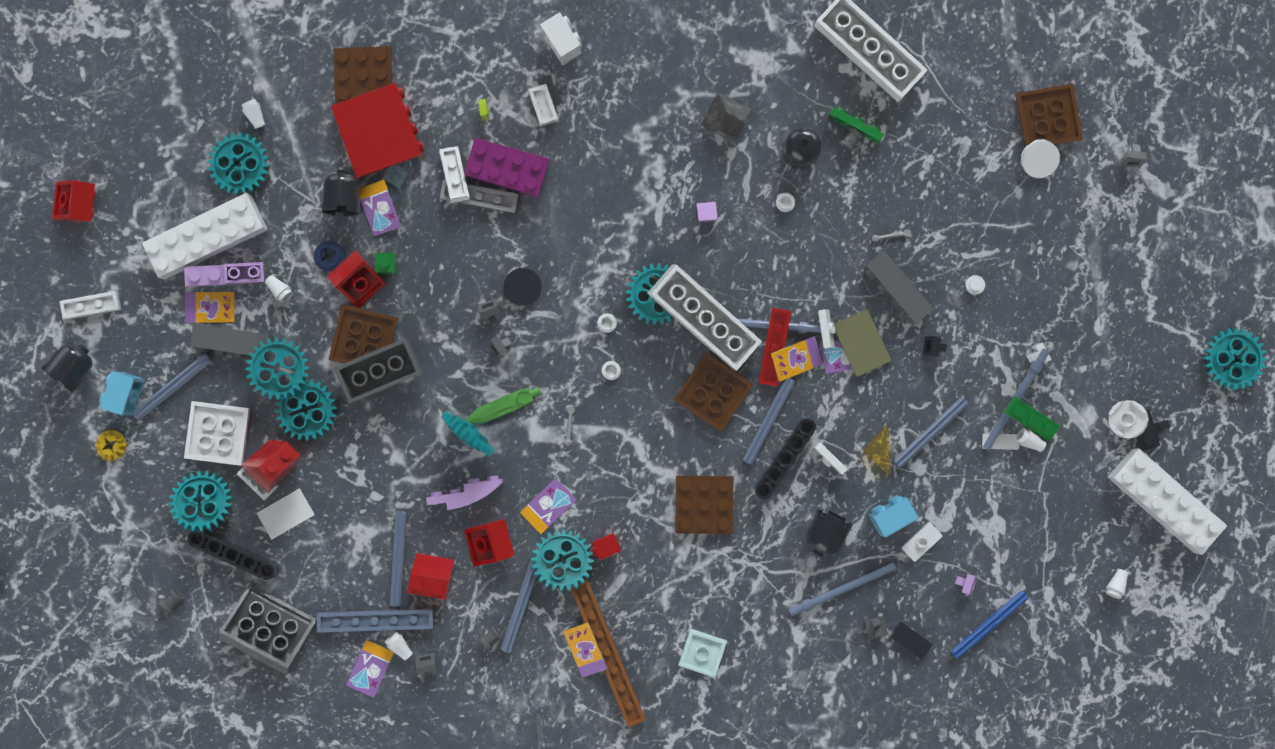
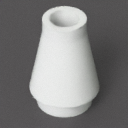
M256 99L241 105L243 108L242 112L255 129L265 125L260 104L257 103Z
M274 275L266 279L265 284L269 287L277 301L285 303L292 297L291 287L278 280Z
M1022 428L1017 434L1016 441L1021 446L1042 452L1046 447V442L1029 428Z
M1117 569V572L1106 587V594L1121 599L1122 595H1125L1129 573L1122 569Z
M394 632L385 640L386 647L404 661L412 655L413 652L409 649L401 634Z

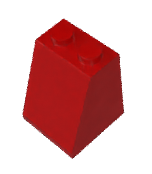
M268 440L241 467L269 493L297 467L300 454L286 441Z

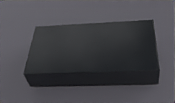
M901 621L890 635V638L921 660L933 645Z

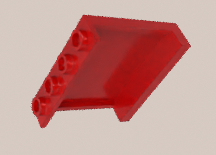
M396 83L331 106L355 176L359 181L365 179L369 174L419 156L424 158L422 154L425 151L421 140L418 141L416 134L419 133L415 122L411 123L409 117L412 116L410 107L405 105L403 98H406L402 87H398Z

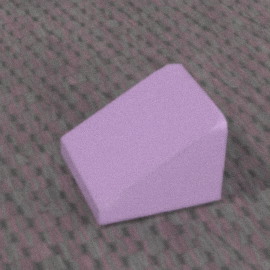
M716 202L697 203L698 223L718 220Z

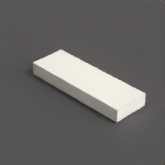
M458 146L440 149L439 152L450 202L470 200Z
M118 291L60 301L63 320L121 310Z

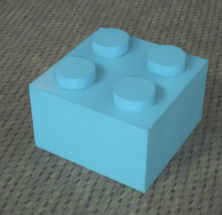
M112 371L107 376V387L99 400V403H101L100 408L119 415L134 416L132 413L136 410L146 379L125 372Z
M898 495L887 500L888 504L885 506L878 505L871 509L872 513L868 515L878 534L883 537H887L919 519L908 498Z

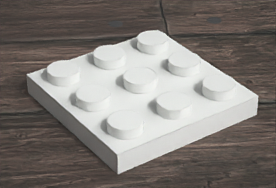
M192 401L184 458L241 466L244 461L251 408Z

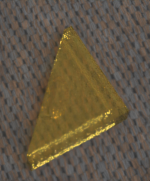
M885 425L862 452L887 475L891 474L889 427Z

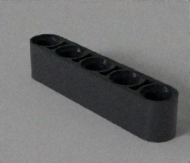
M801 419L754 487V493L758 498H769L816 430V424L812 419ZM805 421L811 424V430L807 433L802 430V424ZM794 437L799 438L801 441L798 448L791 446V440ZM783 453H787L790 457L787 464H782L780 461V456ZM772 469H777L779 472V477L775 480L769 477V472ZM761 485L768 487V493L764 496L758 493Z
M199 529L196 533L192 531L188 535L187 539L190 546L258 578L270 580L279 573V567L275 562L204 530V533H201ZM197 533L202 536L201 543H197L195 540ZM214 541L220 545L218 552L212 547ZM232 549L237 552L235 560L230 557ZM249 557L255 561L253 568L247 564ZM266 566L272 568L271 576L265 573L264 569Z

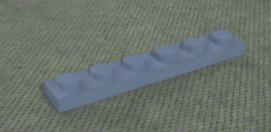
M433 609L317 613V633L434 628Z

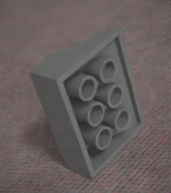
M249 584L221 627L219 640L287 675L308 639L317 619Z

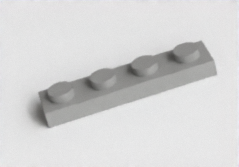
M443 180L440 200L450 201L446 180ZM467 184L470 200L456 202L515 213L519 194Z

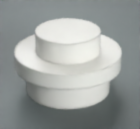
M782 193L776 199V206L782 212H789L795 206V199L789 193Z
M977 275L969 277L965 284L966 290L973 295L983 292L985 288L983 278Z
M603 314L599 317L598 327L602 332L609 333L616 328L617 321L613 315Z
M608 361L602 367V374L608 380L617 379L621 373L619 364L614 361Z

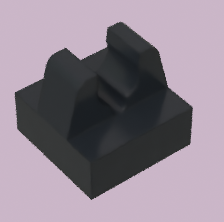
M925 336L923 355L939 356V352H946L947 344L941 343V337Z

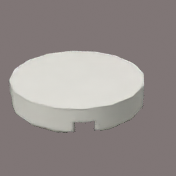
M1047 140L1033 141V143L1024 148L1021 154L1023 169L1027 174L1035 178H1044L1051 175L1057 169L1060 162L1058 148Z
M1129 400L1121 401L1114 405L1108 417L1111 430L1116 435L1128 439L1141 435L1147 428L1149 419L1147 411L1142 405Z

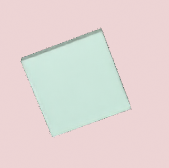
M690 628L678 666L715 678L727 640Z

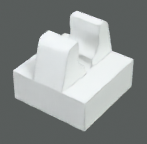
M1043 342L1032 346L1034 352L1027 355L1030 363L1033 360L1036 361L1043 348L1046 349ZM1049 354L1045 359L1044 363L1051 360Z

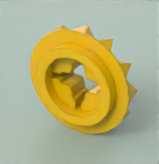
M108 430L102 432L96 438L95 447L97 454L102 459L114 461L122 457L126 451V440L118 431ZM107 440L109 442H116L112 446L113 451L111 449H104L108 445Z

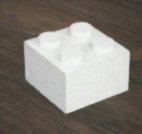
M559 12L540 24L542 34L562 66L582 54V40L577 32H572V25L567 16L563 17Z

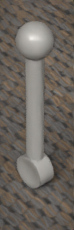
M906 229L903 232L894 234L873 235L872 241L878 242L881 239L899 236L909 237L911 231Z
M572 406L568 407L567 409L569 413L567 438L564 441V444L566 446H570L572 444L570 436L572 416L575 412V408Z

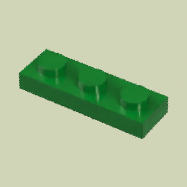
M833 107L828 118L847 128H855L865 138L877 144L884 136L880 128L864 124L865 121L857 116L851 117L843 108L837 107L836 109Z
M1013 396L1003 411L1049 442L1060 428L1059 424Z

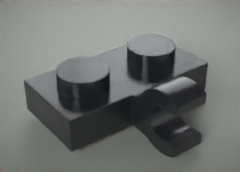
M1146 409L1149 418L1148 426L1141 435L1136 437L1141 451L1160 446L1156 431L1170 428L1168 420L1153 423L1149 409Z

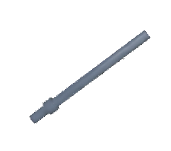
M738 319L745 327L765 329L769 327V321ZM799 322V324L789 323L788 327L789 331H798V333L803 334L807 332L821 333L820 325H810L807 322Z
M1043 348L1036 361L1033 360L1031 363V369L1014 395L1021 400L1037 372L1040 373L1042 370V364L1050 353L1048 350ZM1005 413L1002 414L984 443L983 448L991 449L1010 416Z
M894 562L811 600L808 598L802 601V604L788 610L791 616L805 610L808 612L818 604L896 570Z

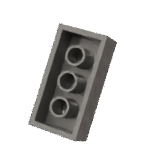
M408 337L334 368L349 404L423 373Z

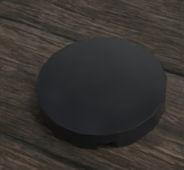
M518 268L512 270L506 276L503 290L511 303L518 306H527L539 298L542 284L534 271L528 268Z

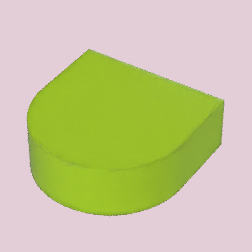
M480 99L478 103L482 121L489 120L487 100Z

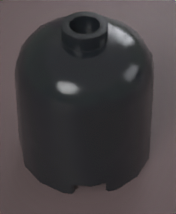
M799 128L791 132L782 145L783 159L794 169L809 168L816 162L821 152L819 136L807 128Z
M337 170V173L326 177L323 183L322 213L336 216V212L344 213V217L359 215L360 182L355 176L348 174L346 170Z
M72 343L62 345L41 369L56 382L59 380L64 384L67 390L73 392L91 370L93 362L88 355L89 350L83 345L76 346Z
M818 507L807 532V542L814 548L812 552L823 557L824 554L834 555L841 549L853 523L849 522L847 524L845 523L846 518L832 511H829L828 514L824 513V509Z

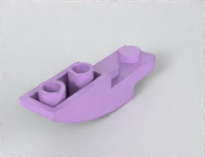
M263 262L184 267L185 287L264 282Z
M498 475L487 477V481L481 482L479 478L469 479L467 484H463L464 492L461 491V488L450 490V494L445 495L442 494V491L432 492L431 497H426L427 505L446 503L447 510L460 508L486 497L504 481L503 478L499 479Z

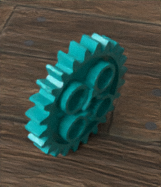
M241 132L236 137L234 133H231V139L224 135V142L217 140L219 146H212L215 153H209L213 159L207 160L212 165V167L208 168V171L214 172L210 178L216 179L214 183L217 186L221 184L220 189L224 191L227 188V192L230 194L234 190L235 194L239 195L241 190L243 194L247 193V189L255 192L253 186L256 185L260 188V180L266 182L263 175L270 174L265 170L271 167L270 164L266 163V161L270 160V157L264 156L268 150L261 149L264 144L261 142L257 143V138L251 139L249 134H246L244 138ZM240 146H243V147H244L243 153L240 154V155H237V154H236L237 148L240 147ZM229 159V165L223 168V160ZM252 160H256L255 168L249 169V163ZM237 161H241V167H238ZM241 173L242 179L235 182V175Z
M652 263L650 264V269L643 266L642 273L638 270L636 271L638 277L631 276L634 283L627 284L631 287V290L626 291L627 294L631 295V297L626 299V301H632L629 309L635 308L633 315L639 313V320L645 317L646 324L650 320H653V325L656 324L657 320L660 321L661 325H663L664 319L669 323L671 322L670 316L672 315L666 310L661 313L654 310V305L657 302L651 296H649L646 302L638 299L640 292H649L642 285L646 284L649 288H652L653 286L649 283V278L656 276L660 279L668 270L667 264L664 269H661L660 263H658L657 268H654Z
M1228 328L1224 332H1217L1218 337H1211L1213 342L1206 343L1210 348L1203 350L1208 356L1202 357L1203 360L1208 362L1203 367H1209L1210 369L1206 374H1213L1211 381L1218 379L1217 386L1224 384V389H1229L1231 386L1232 390H1237L1238 387L1245 389V385L1252 386L1251 381H1259L1256 375H1263L1260 369L1266 368V366L1262 364V361L1268 360L1262 357V354H1265L1267 351L1260 349L1264 345L1263 343L1257 344L1259 337L1252 338L1253 332L1246 334V329H1240L1239 331L1238 328H1233L1232 332ZM1234 340L1238 344V348L1236 350H1234L1232 347V342ZM1220 354L1224 356L1223 363H1220L1218 360ZM1247 354L1251 357L1250 364L1245 360ZM1233 368L1237 369L1236 377L1232 375Z
M276 337L275 342L272 343L267 338L268 344L265 345L260 341L261 348L259 349L254 346L256 353H249L252 360H246V362L251 365L245 368V370L251 371V374L247 375L246 378L253 379L250 385L256 384L257 387L254 391L256 392L261 389V396H264L267 392L269 393V399L272 398L273 394L276 395L277 400H279L280 394H283L286 399L288 392L295 395L294 388L299 391L301 390L298 385L299 383H306L302 380V377H308L304 370L309 369V367L304 366L303 363L307 362L308 359H302L305 352L298 353L300 346L298 345L293 348V341L286 344V338L279 342L278 337ZM272 351L275 353L276 358L273 362L265 360L264 355L266 352ZM287 356H292L295 359V364L291 367H287L283 363L284 358ZM260 363L273 366L280 363L281 368L294 370L295 373L290 374L279 371L278 374H275L273 369L261 367ZM268 370L271 373V378L268 381H262L260 379L261 371ZM281 375H288L290 377L288 385L283 386L279 383Z
M303 378L306 383L298 384L301 389L300 391L296 388L293 389L295 395L288 392L286 399L283 395H280L281 402H275L276 405L280 406V409L274 410V412L280 413V416L276 418V420H282L279 427H287L284 433L292 431V438L298 434V440H302L305 435L306 441H310L311 435L314 439H318L317 433L324 436V429L327 431L331 430L328 424H335L332 417H338V415L333 413V410L338 409V407L333 406L337 399L330 398L334 393L326 392L329 388L328 386L321 388L322 382L320 381L315 385V379H311L308 384L307 379ZM312 392L317 395V399L313 403L308 398ZM294 398H296L299 403L298 407L295 409H293L290 405L291 400ZM319 403L323 404L321 407L308 410V414L301 412L294 416L290 415L292 412L305 409V405L312 407ZM318 410L323 414L320 421H317L314 417L315 412ZM300 416L304 418V425L302 427L296 424V420Z
M448 410L441 416L442 420L448 424V428L466 445L473 449L475 448L489 457L495 451V448L488 442L489 439L480 433L478 428L470 422H467L458 415L455 416Z
M198 471L196 477L192 473H190V479L183 477L184 483L177 481L179 488H172L175 495H169V498L173 501L168 503L170 508H173L169 512L171 515H174V521H178V525L180 527L184 526L186 531L191 527L193 533H196L198 528L201 533H204L205 528L212 531V525L218 528V521L225 522L223 516H230L227 509L233 508L228 503L233 501L232 496H229L232 494V491L227 489L229 485L227 482L223 483L222 477L217 479L215 473L210 477L208 471L202 476V473ZM200 486H202V488H201V497L203 498L204 501H201V498H200V492H199V487H200ZM209 489H215L211 495H206ZM195 491L192 497H187L188 492ZM200 502H201L202 512H203V517H202V518H200V515H201V507H200L199 504H198V503H200ZM210 507H215L214 512L207 513ZM196 509L193 515H187L189 510Z
M565 529L562 530L561 534H558L557 530H555L554 536L548 532L547 540L541 537L542 544L536 543V547L539 550L532 551V554L537 556L531 558V562L536 563L532 565V569L538 570L534 576H541L539 583L546 581L545 588L553 585L552 591L559 587L562 593L563 588L566 587L568 592H570L572 585L578 589L577 583L584 584L583 577L589 578L590 576L586 571H592L593 569L589 566V564L594 563V560L589 559V557L593 556V552H587L590 549V545L584 546L586 539L579 540V533L573 537L572 530L568 535L565 534ZM569 544L572 549L569 552H564L561 546ZM575 552L578 553L576 556L569 557ZM546 553H552L555 556V558L551 561H547L544 558V555ZM559 558L566 559V564L558 563ZM578 561L581 566L574 569L570 566V563ZM558 563L557 565L553 566L551 569H547L548 566H551V565H554V564ZM557 569L562 570L564 573L560 578L553 575V572Z

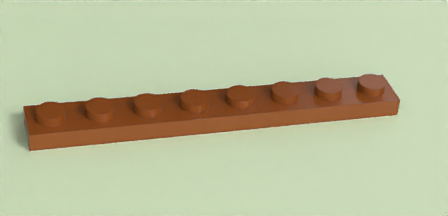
M583 578L584 584L578 582V589L572 585L571 591L584 622L589 623L607 667L604 671L629 728L646 721V718L588 578Z

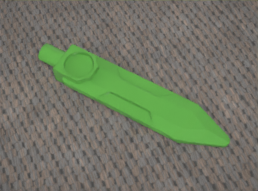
M537 387L532 390L529 388L521 389L480 406L466 421L470 423H486L524 407L534 401L533 397L542 394L540 388Z

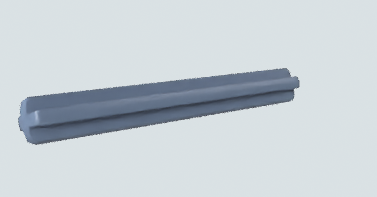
M208 354L200 356L132 413L137 420L144 418L212 362Z
M788 378L783 381L743 458L744 462L753 464L795 383L794 380Z
M963 397L959 398L895 458L894 463L899 468H902L968 406L967 400Z
M397 511L395 515L390 606L399 607L401 605L407 515L405 511Z
M531 561L501 646V650L505 653L512 652L537 578L534 574L538 570L532 569V565L536 563Z

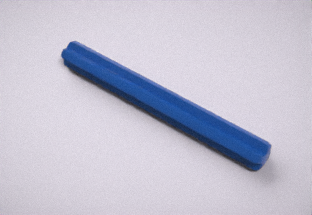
M1024 591L1018 592L951 650L952 655L956 659L962 657L1028 600L1027 594Z

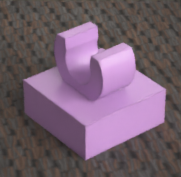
M968 574L966 579L957 576L955 584L963 586V593L972 595L978 577Z

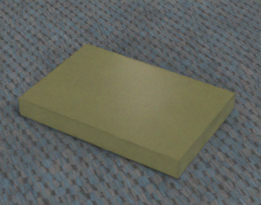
M867 309L834 324L835 333L856 377L892 361Z

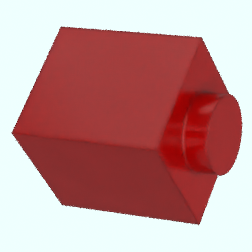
M614 532L592 542L593 546H591L594 556H598L600 560L621 551Z

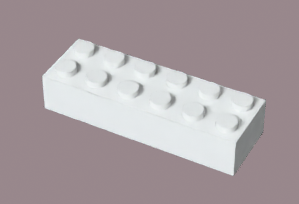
M835 0L816 20L814 27L897 102L909 92L927 71L919 61L851 0Z
M245 193L143 242L142 245L158 278L165 280L184 271V267H192L268 229L252 196Z
M672 264L647 293L733 370L737 371L762 342L677 265Z
M1131 449L1108 476L1114 484L1193 553L1202 555L1227 527L1223 521L1140 449Z

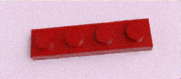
M772 307L758 381L760 384L778 387L779 380L771 353L785 348L791 310Z

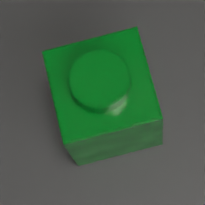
M394 252L375 253V272L377 274H398L397 254Z

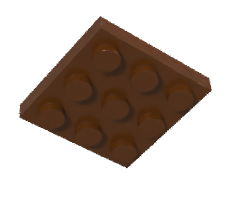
M391 46L333 48L335 104L393 84Z
M1073 83L1015 94L1024 147L1030 145L1035 140H1047L1054 145L1083 140Z
M342 304L328 360L345 364L392 344L399 318Z
M705 352L674 400L722 432L753 384Z
M676 476L675 533L733 534L734 476Z

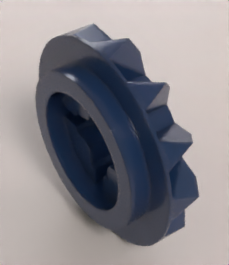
M324 241L314 251L316 265L325 271L335 270L345 257L343 248L334 241ZM326 250L330 253H335L332 256L333 262L329 259L323 260L327 256Z

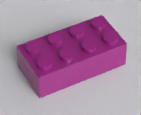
M474 138L464 175L472 180L540 198L550 161L549 158Z

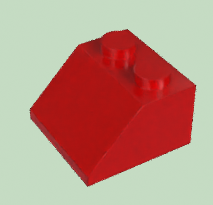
M77 180L56 181L52 219L91 222L94 215L95 184Z
M356 250L327 276L333 285L357 308H360L386 284Z
M505 519L464 529L473 566L498 562L515 556Z
M417 553L410 573L407 593L443 600L447 599L455 560Z

